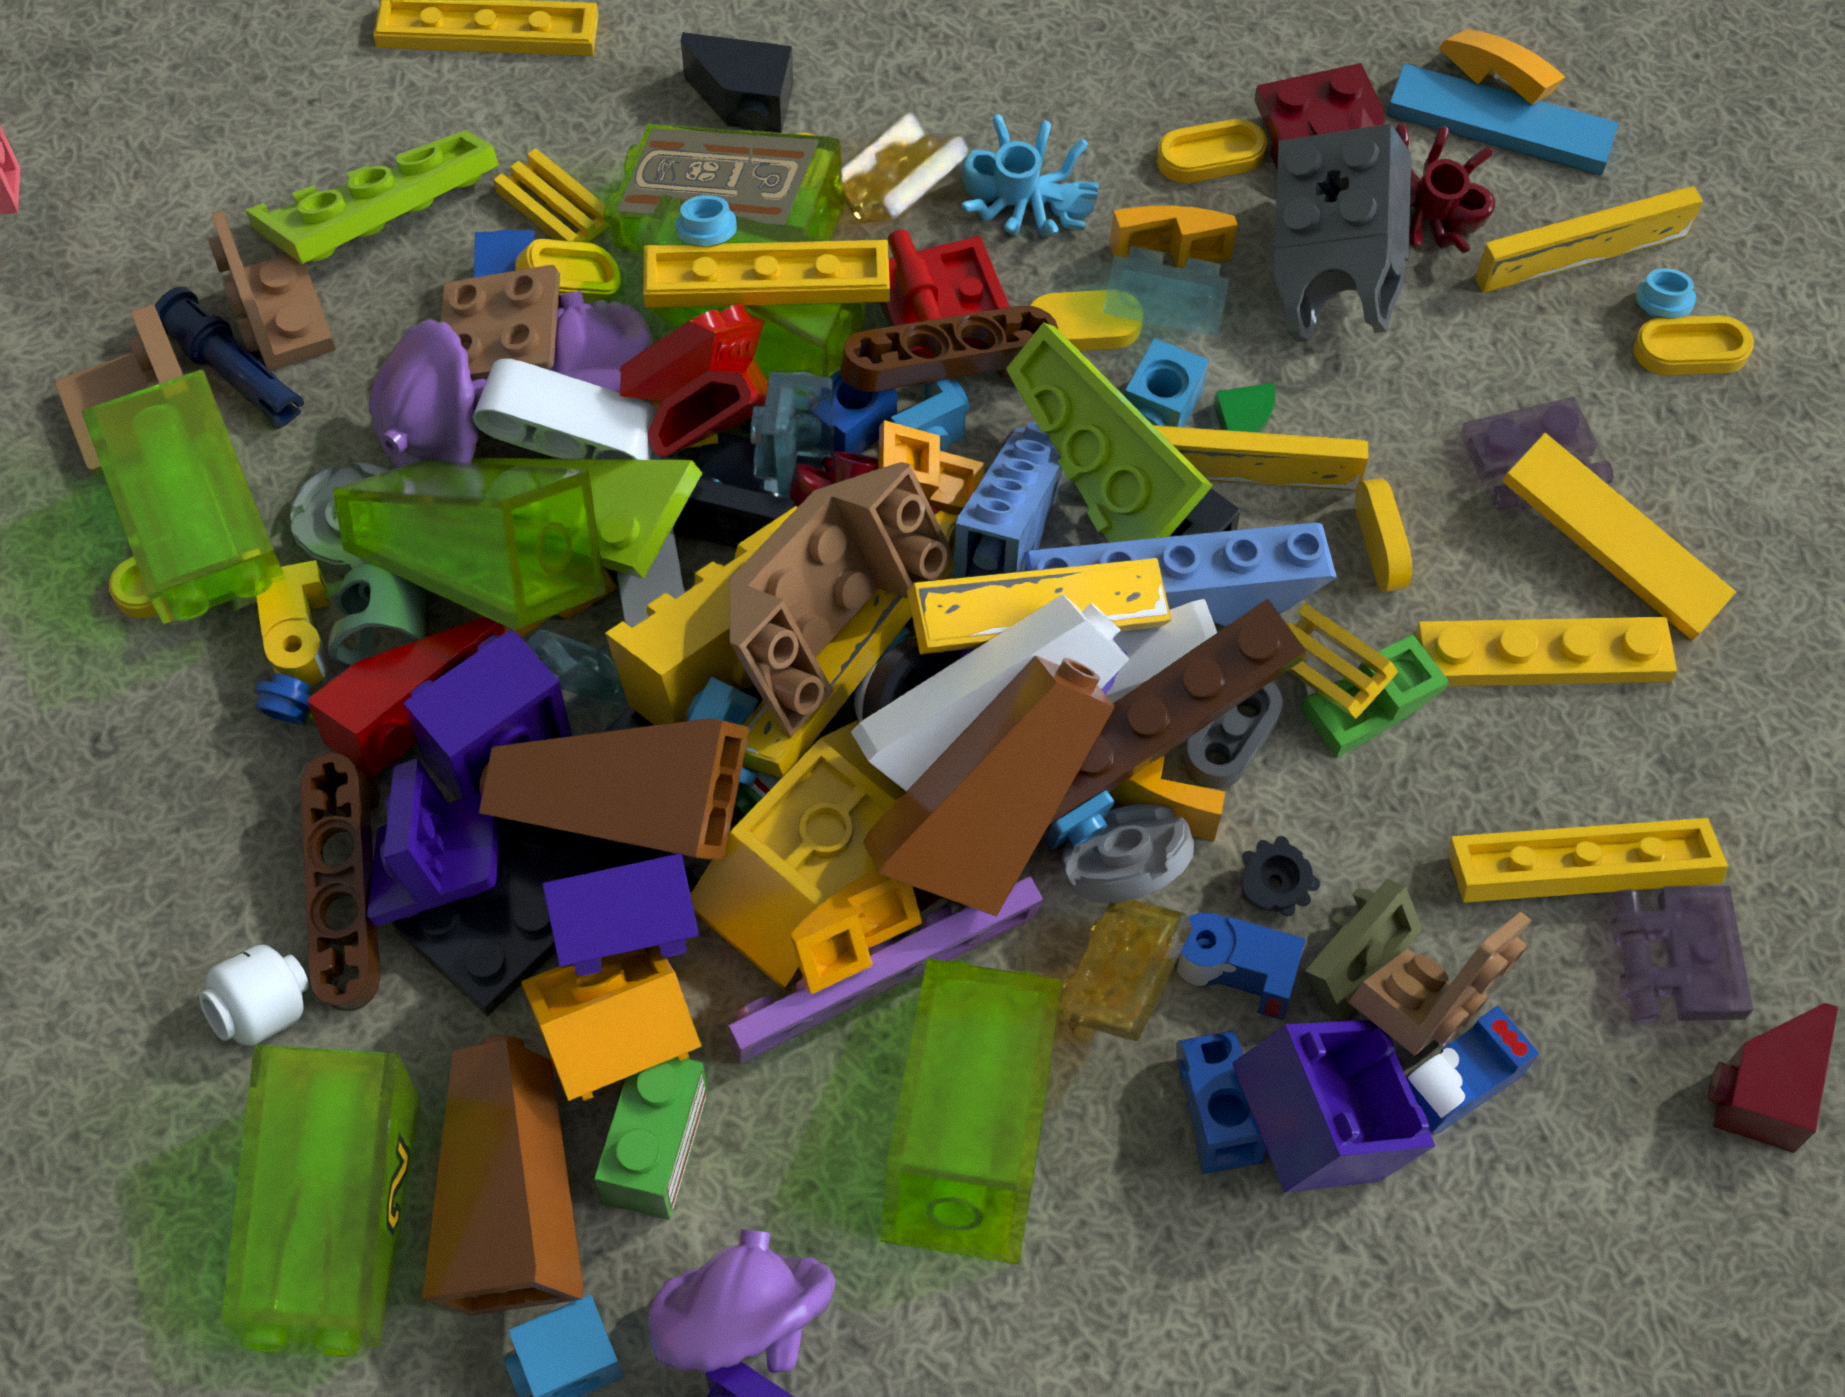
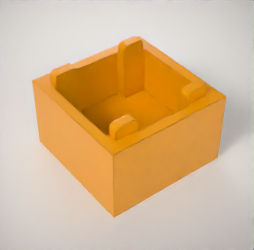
M658 945L600 958L602 969L598 973L578 976L574 964L553 968L521 981L548 1055L568 1101L582 1096L583 1101L594 1097L592 1094L594 1090L675 1057H678L679 1061L688 1059V1052L702 1047L675 971L666 957L661 955Z

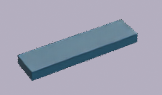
M1404 63L1387 112V116L1437 130L1445 126L1448 127L1451 134L1601 176L1607 164L1619 122L1543 101L1531 105L1521 95L1482 84L1478 85L1471 81Z

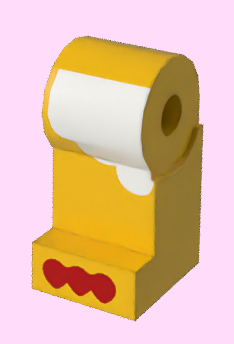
M308 561L253 572L264 650L269 662L273 665L275 674H283L299 679L311 687L316 685L325 677L329 669V658L315 629L312 609L329 606L326 584L317 561Z

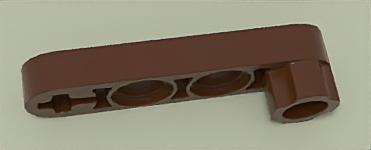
M1015 306L860 331L846 339L838 369L841 378L846 384L865 392H877L996 371L1002 378L1011 379L1006 368L1043 322L1055 326L1057 329L1058 326L1050 313L1041 308ZM967 337L980 339L987 343L990 348L986 350L972 348L962 339ZM913 346L928 348L937 357L933 359L918 357L908 348Z
M326 753L316 757L306 766L300 784L309 973L312 990L320 1000L339 1010L353 1011L363 1008L374 998L379 989L380 982L377 926H374L367 917L373 868L370 811L378 806L380 793L377 783L368 777L349 758L339 753ZM335 792H336V802H337V808H338V809H335V803H334V800H333V799H334V794H335ZM340 832L350 833L354 841L350 857L341 864L327 865L323 858V848L327 840ZM352 896L356 900L358 907L354 921L347 928L331 930L326 921V914L330 904L339 897ZM359 943L357 947L350 946L352 944ZM330 944L344 945L347 966L359 972L358 979H353L347 983V993L332 985V978L343 975L344 963L343 954L333 948H329Z

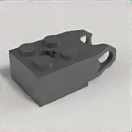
M1392 124L1279 141L1273 276L1283 299L1287 332L1296 342L1310 340L1313 329L1319 321L1321 309L1327 300L1335 294L1346 290L1357 291L1362 301L1365 323L1372 326L1374 333L1387 332L1392 310L1404 284V266L1409 256L1411 152Z

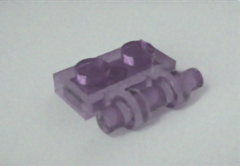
M1575 397L1464 422L1461 429V439L1481 482L1505 477L1544 433H1547L1605 483L1613 482L1614 473L1609 461L1603 460L1588 464L1587 461L1580 460L1593 456L1597 442ZM1506 484L1494 486L1491 490L1492 501L1497 510L1518 506L1520 510L1533 508Z
M1664 886L1657 896L1659 911H1643L1640 893L1636 890H1623L1613 895L1616 916L1610 919L1613 941L1616 944H1621L1625 972L1619 975L1621 993L1624 999L1630 1000L1632 1017L1635 1023L1647 1024L1656 1022L1661 1018L1658 996H1674L1678 1021L1747 1019L1754 1009L1730 886ZM1649 940H1665L1669 967H1652L1648 945Z

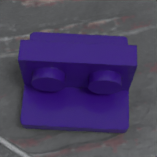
M418 758L393 767L391 794L385 801L388 820L386 825L381 826L377 830L367 917L374 926H380L401 918H409L422 911L462 898L475 896L480 892L493 888L496 884L500 817L479 813L482 799L480 793L448 803Z

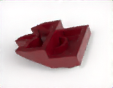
M1362 63L1260 84L1256 88L1254 101L1273 141L1270 156L1276 169L1278 168V144L1280 140L1384 125L1382 105Z

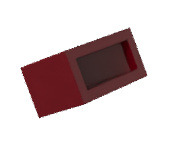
M1823 1003L1745 1042L1727 1063L1719 1061L1713 1071L1707 1095L1708 1101L1717 1103L1713 1127L1795 1153L1817 1130L1838 1007Z

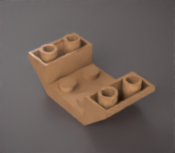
M899 462L814 490L729 579L730 644L781 732L787 736L792 737L833 692L816 660L817 655L878 589L909 599L907 589L913 583L935 581L954 560L949 544L910 464Z

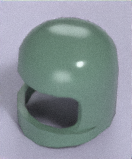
M374 561L363 563L346 574L338 587L336 595L337 605L346 617L336 621L329 634L328 653L332 661L340 666L349 668L357 661L372 657L373 627H386L403 632L400 646L426 638L428 595L425 585ZM360 630V644L357 650L346 649L341 642L350 634Z

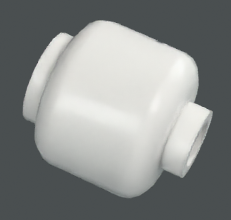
M257 945L213 966L207 974L205 981L206 990L200 992L199 1001L209 1025L220 1039L227 1041L232 1038L240 1045L252 1046L294 1025L300 1020L304 1010L302 993L309 989V983L301 964L293 955L289 954L282 957L270 946Z

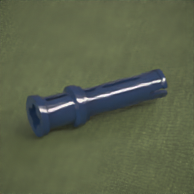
M176 287L162 295L155 304L156 311L166 334L172 335L183 345L186 357L195 364L212 367L277 427L286 426L301 413L298 407L304 405L303 398L287 387L258 359L239 345L233 338L230 324L220 316H211L199 306L198 297L187 287Z

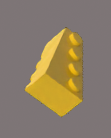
M797 506L739 543L734 560L723 566L712 561L697 571L693 587L675 599L668 593H664L649 603L646 611L649 617L633 628L622 621L605 633L627 704L652 724L662 725L687 721L688 708L698 692L705 689L711 676L740 690L754 686L730 644L729 579L798 508Z

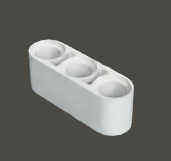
M500 359L495 361L491 368L472 418L474 424L481 431L493 438L558 459L651 460L654 451L648 439V431L658 409L638 398L620 397L619 392L514 359Z

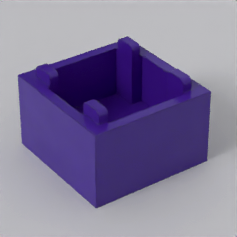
M513 628L500 637L492 635L480 643L477 647V653L436 681L427 680L411 691L412 697L403 702L424 762L456 800L480 793L481 774L484 767L489 763L492 747L572 736L559 680Z
M682 853L542 883L559 965L561 967L574 964L578 976L600 972L602 969L600 958L651 946L658 945L663 957L683 954L687 950L685 939L699 936Z
M1371 1020L1285 1024L1232 1062L1284 1193L1378 1182L1436 1146L1429 1132V1123L1421 1106H1418L1395 1054V1046L1391 1037Z

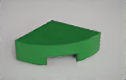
M1274 383L1216 391L1214 406L1221 429L1260 433L1269 422L1273 412L1276 396Z

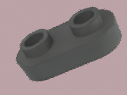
M1273 681L1188 738L1184 752V763L1193 779L1207 787L1224 788L1235 784L1243 777L1279 720L1283 700L1279 688ZM1240 706H1250L1257 711L1258 715L1251 718L1245 717L1238 712L1237 708ZM1216 752L1223 755L1227 762L1222 765L1212 764L1206 759L1205 755Z

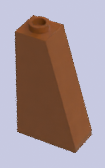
M1035 655L869 830L863 844L879 874L997 917L1115 707L1097 685L1100 680L1098 674L1085 665L1069 658H1063L1061 664L1058 665Z
M707 718L495 746L491 748L489 763L484 767L480 778L479 787L482 799L479 813L677 854L682 853V855L724 861L750 727Z
M508 1035L487 1036L483 1039V1044L456 1049L452 1053L422 1299L466 1315H480L582 1300L583 1279L552 1062L524 1048L525 1043L523 1040Z

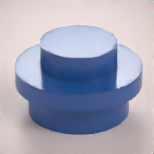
M273 674L271 682H256L254 693L258 695V699L254 709L277 720L304 725L308 713H311L306 701L311 697L308 695L311 686L287 675Z

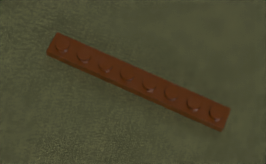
M1268 598L1113 703L1115 707L1041 838L1050 833L1052 824L1103 791L1107 790L1109 793L1307 658L1306 649ZM913 886L921 920L950 901L947 898Z

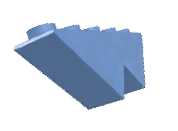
M1036 422L1027 423L1026 429L1015 428L959 514L955 527L953 579L1027 571L1024 553L1030 550H1039L1064 471L1057 461L1061 457L1048 434L1042 433Z
M1317 522L1030 550L1024 553L1027 571L1157 558L1169 610L1192 601L1205 599L1213 622L1228 626L1267 598L1280 615L1337 578L1323 524Z

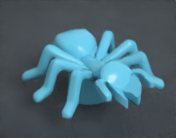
M1000 114L994 115L992 122L998 136L999 150L997 153L985 149H975L969 151L963 157L961 183L965 193L973 200L962 202L961 209L965 213L977 211L981 220L987 222L992 220L1007 205L1015 206L1013 215L1007 220L1004 229L1010 235L1016 236L1020 230L1026 204L1031 202L1038 233L1042 238L1049 237V235L1057 234L1059 231L1053 220H1046L1043 204L1049 202L1053 214L1060 218L1062 226L1074 230H1084L1086 222L1078 219L1086 218L1093 212L1094 201L1086 199L1097 200L1099 184L1096 182L1076 181L1060 185L1057 182L1069 178L1077 158L1087 148L1088 143L1084 139H1080L1068 151L1065 161L1058 171L1039 176L1051 128L1050 122L1046 120L1041 122L1036 144L1033 147L1026 142H1010L1003 117ZM994 202L991 206L987 208L985 203Z

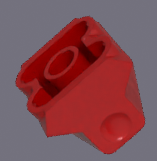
M742 303L733 305L720 313L717 309H713L687 321L621 365L619 370L621 373L620 397L638 398L655 402L662 401L648 431V439L656 455L660 457L668 456L741 424L773 402V389L754 358L765 321L748 313Z

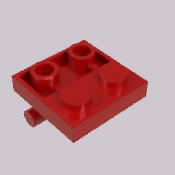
M896 230L888 236V245L893 257L888 258L890 302L880 303L890 327L1010 307L981 236L916 251L907 230ZM972 337L962 339L972 348L977 349L988 346L987 343L980 339ZM920 346L908 348L918 357L925 359L937 357L928 348Z

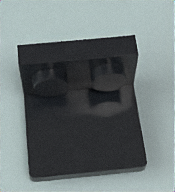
M718 433V443L703 445L695 465L702 472V475L673 526V532L737 548L739 543L795 507V501L790 500L789 497L793 469L799 464H807L822 470L823 459L820 455L729 433Z

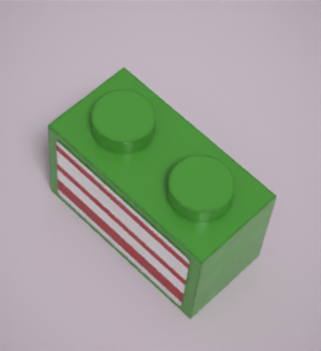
M675 1057L626 1077L594 1178L603 1204L670 1220L708 1092L703 1062L690 1059L679 1061L678 1057Z

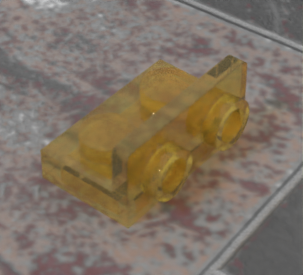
M909 113L900 116L831 175V181L858 223L892 220L971 153L960 134L936 138L934 134L925 135L915 116Z
M1136 900L1109 903L1103 918H1098L1090 930L1088 948L1076 973L1071 974L1066 979L1061 990L1058 1009L1076 1039L1089 1043L1093 1039L1095 1032L1100 1031L1139 1042L1192 929L1186 913Z

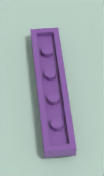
M1031 876L1015 883L997 917L971 907H967L953 914L950 907L935 911L923 918L921 925L915 927L916 933L896 943L891 938L869 948L873 966L813 994H810L802 978L795 985L798 990L797 992L775 1003L771 996H766L747 1004L734 1015L737 1021L728 1025V1042L741 1065L1035 918L1043 898Z

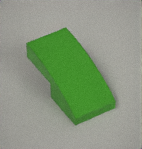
M1413 634L1378 651L1393 663L1398 673L1357 719L1350 716L1318 692L1305 697L1301 711L1336 758L1388 730L1447 689L1450 683ZM1362 662L1358 667V670L1370 678L1376 673ZM1345 678L1334 683L1353 697L1361 690Z

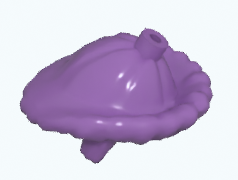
M582 291L559 294L560 308L557 313L554 365L549 370L620 393L621 373L619 370L621 365L653 345L652 330L646 317L637 311L635 307L631 305L624 306L617 301L608 303L598 299L592 303L584 302Z
M432 319L411 326L395 345L391 356L382 365L376 376L368 406L369 413L374 418L373 427L375 433L380 439L382 449L391 458V464L394 469L400 471L408 483H414L417 489L439 492L453 487L456 481L461 479L467 472L468 465L476 450V442L479 439V431L472 417L487 380L484 378L471 380L467 351L461 346V339L453 332L449 324L446 322L437 323Z
M741 1229L739 1245L725 1248L716 1253L699 1269L687 1270L680 1277L670 1278L663 1283L651 1304L647 1318L650 1332L649 1342L655 1358L660 1364L666 1367H674L679 1371L697 1369L704 1373L715 1371L721 1367L728 1368L739 1364L745 1357L756 1356L766 1349L767 1367L771 1373L791 1371L794 1369L797 1361L802 1329L812 1319L821 1315L832 1300L835 1288L834 1275L829 1267L820 1263L815 1258L788 1257L782 1253L773 1252L769 1249L770 1233Z

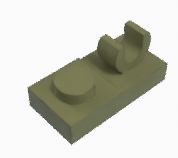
M1386 879L1375 893L1368 889H1356L1352 895L1360 911L1355 917H1347L1337 912L1332 917L1338 931L1337 934L1325 947L1317 952L1312 963L1305 970V974L1322 1012L1338 1021H1347L1356 1010L1348 1002L1362 982L1405 951L1423 930L1405 885Z

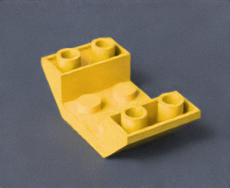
M858 720L820 738L729 832L724 861L712 859L690 894L694 913L784 991L802 974L790 934L812 911L833 894L876 868L863 841L869 830L906 792L867 760L851 733L860 723Z

